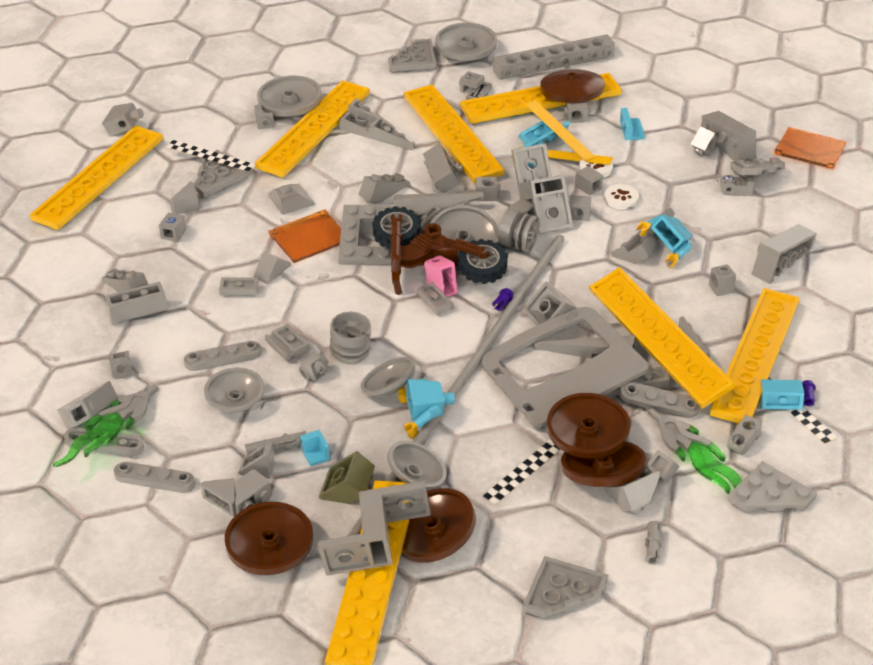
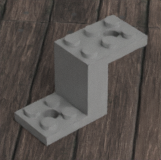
M546 143L511 150L520 199H532L534 214L540 219L539 233L574 227L564 174L552 177ZM529 159H533L536 163L533 169L528 167ZM550 208H555L557 211V215L554 218L549 216Z
M425 481L360 491L359 500L363 534L318 541V549L326 576L393 565L388 523L431 516Z

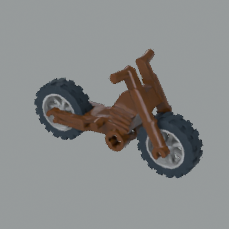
M388 207L384 211H379L378 215L374 217L372 226L375 241L379 242L380 246H385L391 250L392 284L396 295L402 294L400 284L401 267L414 268L421 264L424 266L426 260L436 256H443L454 262L459 271L461 270V275L465 276L468 281L472 280L473 283H494L497 279L500 280L503 274H506L508 254L505 252V248L501 247L498 242L494 243L493 240L484 241V239H479V241L473 240L470 243L458 238L452 240L443 236L440 225L435 223L426 225L424 229L425 234H422L419 216L414 214L413 210H407L406 207Z

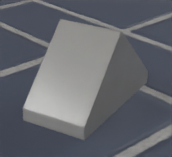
M190 181L170 199L173 214L199 210L198 198L193 182Z
M263 252L254 273V278L269 284L291 266V262L276 255Z
M269 441L245 456L238 473L244 476L252 469H255L265 478L270 479L275 465L273 444Z
M234 478L203 481L201 483L202 496L205 500L232 517L237 515Z

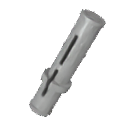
M306 431L290 435L285 433L281 437L245 444L247 455L269 441L274 444L273 451L283 448L288 450L292 446L301 445L300 436L305 435Z

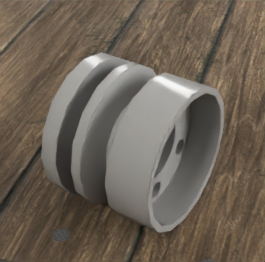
M507 209L503 214L498 229L497 239H499V244L509 248L515 245L517 250L529 253L533 249L538 237L540 219L538 216H531L527 213L522 217L520 211Z
M352 311L336 315L330 324L331 355L345 363H357L364 360L370 351V320L365 315Z

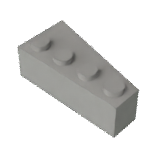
M720 111L702 115L701 127L717 135L719 140L716 145L734 162H736V159L753 161V158H756V130Z
M797 224L761 242L757 248L758 254L751 275L771 284L774 281L773 277L775 275L779 277L783 273L782 269L786 266L790 268L796 259L799 260L812 249L817 233Z

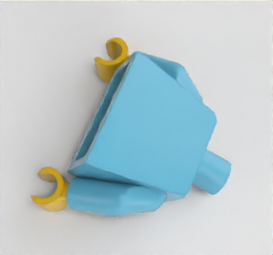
M661 214L648 220V223L642 221L638 224L636 231L642 230L640 236H645L648 228H651L665 245L674 252V254H669L664 260V263L666 261L672 262L669 268H672L678 259H681L691 249L690 240L693 238V235L677 218Z
M423 378L419 380L408 379L407 388L403 387L398 390V399L401 403L408 402L411 421H414V423L408 422L404 426L408 437L415 438L418 435V427L421 428L430 420L442 416L444 405H454V393H443L441 383L437 381H428Z

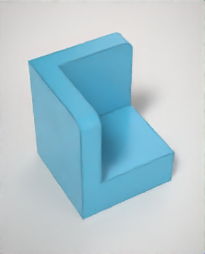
M320 430L300 436L301 450L310 466L330 460L329 446Z

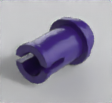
M509 288L500 290V295L492 302L493 307L497 304L494 308L495 310L501 311L507 302L513 299V292Z
M804 380L802 382L804 389L803 405L812 406L815 402L814 391L816 386L811 380Z

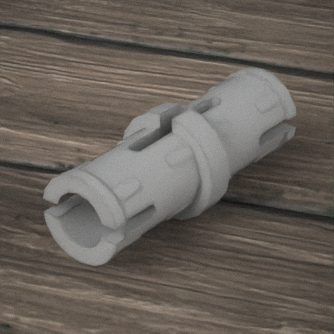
M650 521L648 523V535L645 538V561L651 565L658 564L660 560L662 524L658 523V521Z

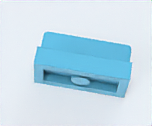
M621 108L620 124L625 140L645 139L640 119L630 118L628 108Z
M761 380L762 409L803 410L804 389L801 380Z

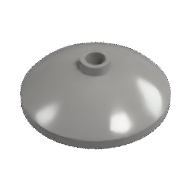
M399 357L389 360L373 369L363 379L361 389L364 394L369 396L395 394L407 384L408 379H411L416 364L410 357Z
M240 367L228 368L215 373L208 379L204 387L207 403L219 411L228 413L242 412L250 409L262 399L265 391L263 379L258 373Z
M399 441L389 449L387 454L388 464L392 472L402 482L407 484L425 481L426 490H432L440 487L445 481L447 472L444 463L437 454L426 446L412 441Z

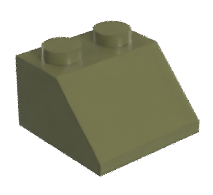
M358 451L333 464L328 470L319 498L346 504L358 501L359 492L366 491L369 482L373 478L372 473L375 465Z

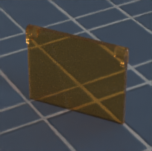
M788 127L774 154L834 169L847 141Z
M325 209L268 231L270 237L276 241L293 263L340 245L341 228Z

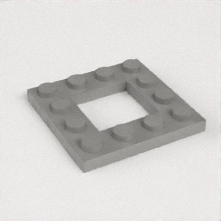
M344 205L338 257L339 264L391 265V250L387 249V247L358 246L360 223H372L379 211H384L385 208H393L398 205ZM398 206V208L406 207L407 210L411 209L414 211V206Z

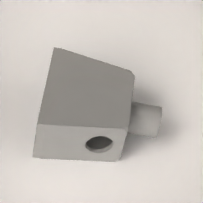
M133 103L115 105L102 122V125L110 136H114L132 129L138 119L143 118L144 113L142 109H136Z

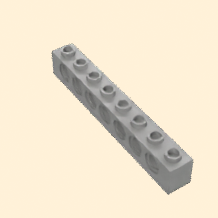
M606 34L493 57V72L499 80L610 58L614 57L615 43Z

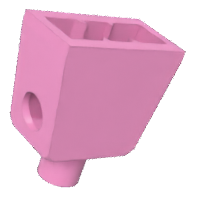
M436 256L424 262L423 268L425 269L427 284L434 282L447 297L458 293L454 262L443 256Z

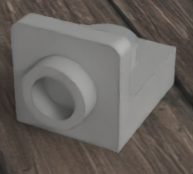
M467 71L459 80L460 91L465 92L469 87L477 89L485 81L484 75Z
M261 104L254 105L258 129L273 128V113H266L265 110L262 111Z
M129 351L109 354L110 367L114 379L132 375Z

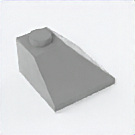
M300 184L283 185L273 189L268 194L282 215L314 205L313 200Z
M545 281L522 310L536 325H539L577 307L569 298Z
M645 471L631 482L604 488L622 511L636 513L643 510V506L651 502L660 473L659 471Z

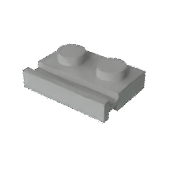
M289 324L272 331L271 335H265V341L286 361H289V358L292 356L295 358L310 350V344Z

